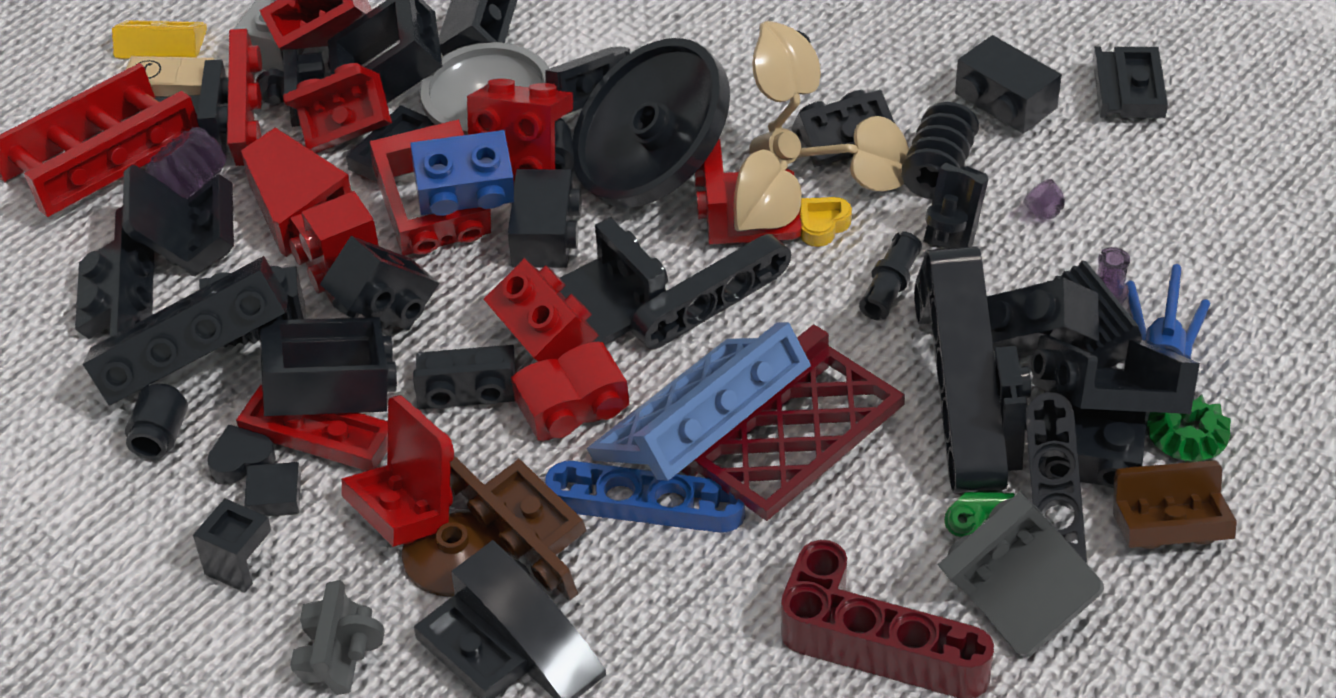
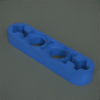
M579 461L557 463L546 474L545 484L573 511L580 515L717 533L733 531L742 525L745 519L744 503L738 498L736 500L735 496L730 492L727 494L723 491L722 486L711 478L676 474L669 481L656 480L653 472L649 470ZM568 483H576L573 484L570 491L561 490L565 489ZM592 485H596L597 495H590V493H593ZM617 486L630 488L634 492L631 497L621 501H616L606 496L610 489ZM667 493H676L685 499L683 503L676 507H665L657 502L660 496ZM694 498H701L699 500V509L694 508ZM720 502L729 503L725 507V511L715 510Z

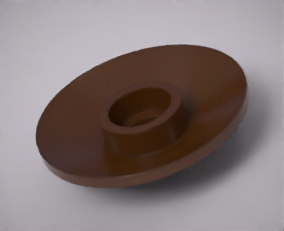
M450 509L449 523L442 525L435 534L419 538L413 543L403 544L402 562L407 576L417 587L437 596L453 597L455 595L451 573L453 569L492 540L505 552L508 553V550L499 539L498 534L500 531L492 523L484 527L477 521L470 510Z

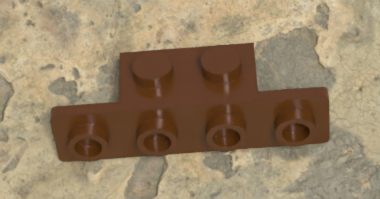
M454 455V459L450 463V487L453 496L461 493L468 500L467 506L482 526L487 527L492 523L500 531L498 534L500 541L514 558L519 559L524 555L533 564L531 570L534 576L547 591L552 592L557 588L569 601L577 596L578 592L569 568L556 555L587 531L583 519L520 459H517L484 485Z

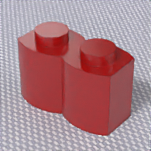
M590 342L577 346L564 353L558 359H548L533 363L519 370L511 377L515 401L538 441L563 438L571 434L584 422L611 419L630 405L627 380L603 342Z

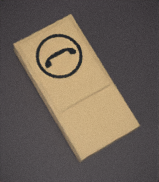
M131 56L126 70L138 63L144 65L155 96L170 97L180 91L188 95H200L205 60L215 59Z

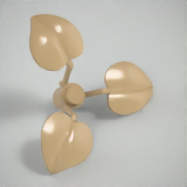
M765 21L760 23L759 37L752 61L756 85L770 100L775 102L790 100V102L775 121L768 123L769 132L755 137L750 143L749 156L744 160L739 170L735 187V230L775 229L786 226L796 218L801 207V187L798 179L792 173L787 172L786 169L788 164L801 157L853 153L850 171L853 179L859 185L877 192L889 191L904 184L901 176L902 164L907 157L909 147L902 131L894 122L885 117L872 116L861 121L854 131L855 145L839 144L801 148L798 136L790 130L782 128L785 121L800 105L799 94H810L817 90L821 76L820 63L812 45L799 32L777 22Z

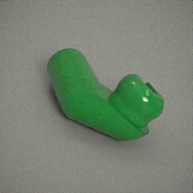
M965 492L945 513V527L951 534L957 537L971 535L989 519L991 511L999 503L1006 499H1012L1015 494Z

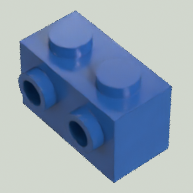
M504 130L410 143L421 215H448L456 210L478 207L493 209L503 204L514 203L513 173Z

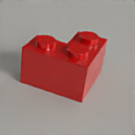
M355 191L304 210L301 214L290 218L294 237L288 240L291 252L299 265L306 263L308 266L307 273L316 293L324 292L331 303L334 297L320 283L350 236L379 246L374 219Z

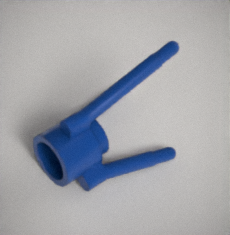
M1174 264L1171 269L1165 317L1156 319L1146 331L1135 282L1132 280L1127 281L1126 290L1131 315L1139 326L1142 340L1149 341L1191 359L1192 346L1210 307V301L1207 299L1201 301L1186 332L1182 328V324L1176 319L1182 268L1179 264Z

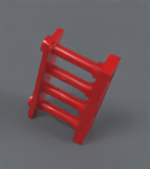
M138 63L0 134V179L6 182L25 172V178L39 211L49 217L124 177V171L129 166L136 165L140 168L200 136L197 114L191 97L185 92L180 91L161 102L154 99L155 95L144 65Z

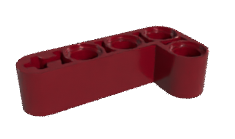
M816 540L802 548L781 601V637L789 649L803 655L956 698H976L985 693L990 684L994 655V643L987 632L973 625L846 591L847 555L839 544L830 540Z

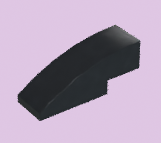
M494 540L451 571L455 594L527 657L529 666L527 674L553 698H579L606 676L605 667L564 613L529 574Z

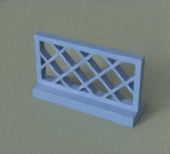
M789 322L774 324L758 338L726 339L586 449L593 461L649 465L656 480L669 481L804 372L811 364Z

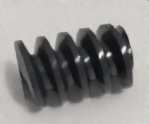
M947 101L936 103L927 108L916 130L911 147L907 152V157L902 164L901 176L904 185L911 192L920 197L933 200L940 167L945 163L958 168L965 166V160L970 154V148L974 144V138L979 131V121L976 114L966 106Z

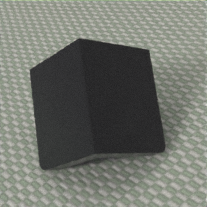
M224 498L193 534L204 574L246 593L253 585L246 560L272 531L269 518Z

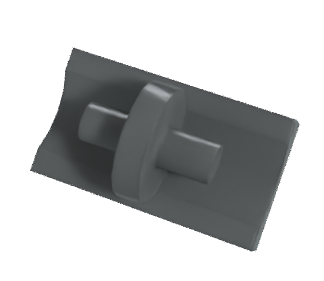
M341 580L326 583L323 600L303 604L300 617L302 630L311 640H315L314 645L298 647L293 650L290 664L291 670L303 683L325 682L336 695L350 693L356 662L364 658L365 651L375 650L383 644L385 628L377 619L372 618L373 610L370 607L355 603L347 597L345 584Z

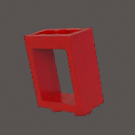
M459 119L370 141L372 166L401 255L427 254L444 245L456 242H473L483 235L491 233V209L481 207L456 210L448 215L429 214L408 220L394 177L413 172L411 142L463 136L464 133Z

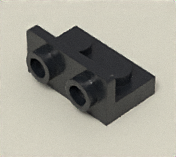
M881 89L866 93L865 90H856L834 103L825 105L823 101H818L803 107L799 111L791 130L798 137L802 136L806 148L839 144L855 145L854 131L861 121L872 116L885 117L892 122L894 120ZM837 153L810 156L813 166L818 167L853 157L854 154Z
M514 344L416 353V369L413 371V383L418 409H443L456 406L515 402L511 377L516 373Z

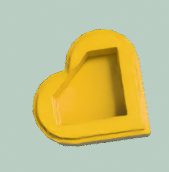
M838 197L801 198L799 211L802 229L800 238L805 244L815 247L826 246L834 240L835 233H841L851 226L852 207L846 200Z

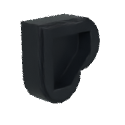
M230 424L207 457L211 476L215 481L224 484L235 483L243 479L247 475V466L274 464L276 460L273 443L269 437Z

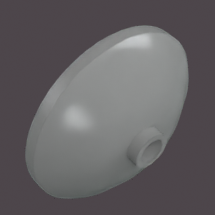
M491 42L465 46L443 56V67L422 80L420 88L422 107L427 117L435 125L459 119L464 135H468V95L488 85V81L491 79H512L515 81V86L529 87L536 83H545V70L549 69V67L534 52L514 44Z

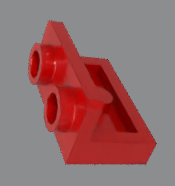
M358 63L344 64L334 70L335 74L323 79L302 81L297 84L296 90L283 95L285 105L297 109L305 145L308 149L318 153L392 124L379 73Z

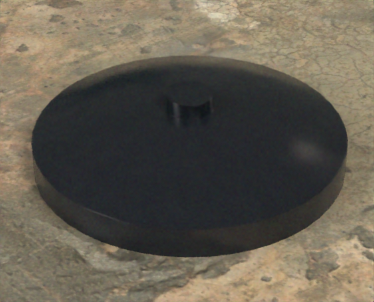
M668 38L649 43L620 60L595 86L580 112L572 139L574 170L581 184L601 201L624 208L652 203L683 185L706 161L725 126L730 105V86L727 74L721 63L700 44L683 38Z

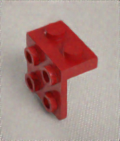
M491 79L488 81V85L467 96L468 135L500 130L505 131L513 182H515L516 169H555V121L573 110V92L557 91V86L550 83H536L529 87L515 86V81L512 79Z
M719 139L706 161L694 173L695 187L704 188V191H696L698 219H707L709 245L752 242L765 234H772L778 240L799 238L802 229L800 211L796 218L786 226L775 229L735 230L734 194L739 172L724 173L721 142ZM786 169L787 172H790L794 175L793 171Z
M402 395L391 397L388 400L387 465L342 478V497L393 547L413 543L419 538L435 534L442 525L449 523V507L453 502V494L450 487V463L454 459V447L450 437Z

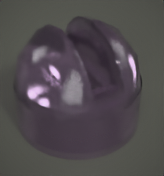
M1047 179L1035 186L1026 195L1023 203L1039 219H1054L1064 208L1065 197L1055 181Z

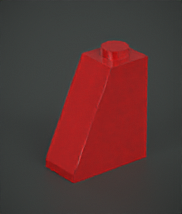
M277 0L259 11L280 50L327 47V40L370 12L372 8L368 0Z
M276 127L241 150L250 188L280 253L286 257L292 253L288 241L294 237L291 217L301 214L304 210L352 192L347 173Z

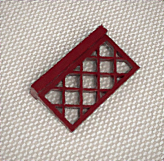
M815 324L797 337L811 366L681 470L687 476L701 474L705 478H711L722 486L723 491L727 494L730 492L735 496L736 500L737 498L741 500L744 506L766 521L772 518L905 405L904 393L830 347L829 333ZM830 366L843 374L846 382L816 383V378ZM854 395H875L883 400V402L877 407L855 408ZM847 396L848 408L818 409V397ZM791 398H812V410L782 411V405ZM820 423H850V429L844 435L820 436ZM813 424L814 437L784 438L783 425ZM777 425L778 438L747 439V434L757 426ZM815 451L816 458L808 465L785 464V452ZM779 452L780 466L749 467L748 454ZM743 454V467L720 468L713 462L721 455ZM749 481H781V488L767 499H764L749 487Z

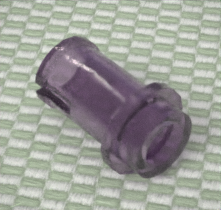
M1108 247L1103 249L1098 256L1097 275L1122 304L1127 299L1129 293L1128 285L1125 282L1128 266L1130 265V255L1121 248Z

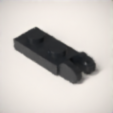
M621 46L610 47L545 70V83L556 85L557 91L573 92V110L571 112L583 108L589 95L606 73L620 60L630 54V49Z

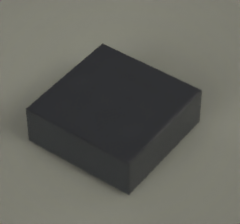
M299 462L247 466L244 507L265 516L299 513L301 490Z

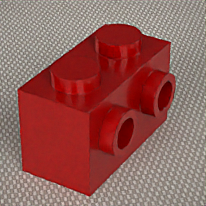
M525 258L483 299L538 362L558 359L567 351L593 342L599 336L586 321L592 315L591 312L573 294L565 298L560 292L566 286L565 283L548 266L545 265L539 271Z

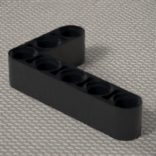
M974 246L927 250L914 285V303L918 324H931L951 490L953 493L1007 489L1008 466L980 248Z

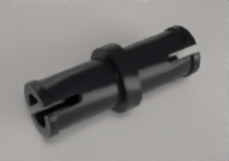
M899 232L896 233L884 259L877 261L871 274L873 280L864 297L859 302V309L866 317L879 321L880 318L886 319L898 292L904 291L910 281L909 271L917 255L922 250L921 241L912 233L902 232L901 235Z

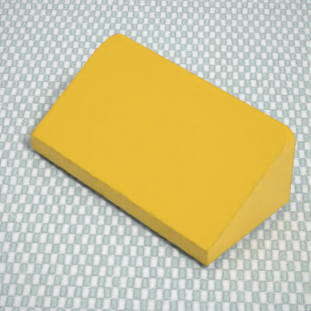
M125 20L112 27L114 57L118 59H130L131 56L197 58L207 31V24L193 21Z

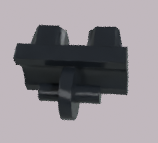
M298 49L283 50L284 71L271 68L259 74L255 83L260 85L262 101L273 106L279 105L284 102L283 95L296 90V86L300 82L326 77L322 52L299 55ZM290 107L291 126H301L297 109Z
M948 163L940 167L932 205L926 212L925 220L927 227L923 242L946 248L973 247L989 176L986 173L968 166L958 168Z

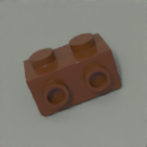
M1213 460L1117 469L1114 476L1113 515L1128 547L1155 549L1162 545L1181 543L1203 545L1217 540L1235 539L1237 520L1221 494L1223 469L1220 463Z

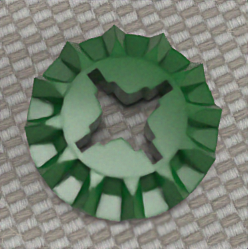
M1201 394L1197 399L1193 400L1191 414L1150 412L1147 431L1151 441L1163 453L1183 461H1204L1216 457L1227 447L1230 440L1231 419L1222 415L1221 404L1209 405L1205 403L1203 394ZM1181 419L1187 423L1200 421L1198 430L1191 425L1185 428L1180 427Z

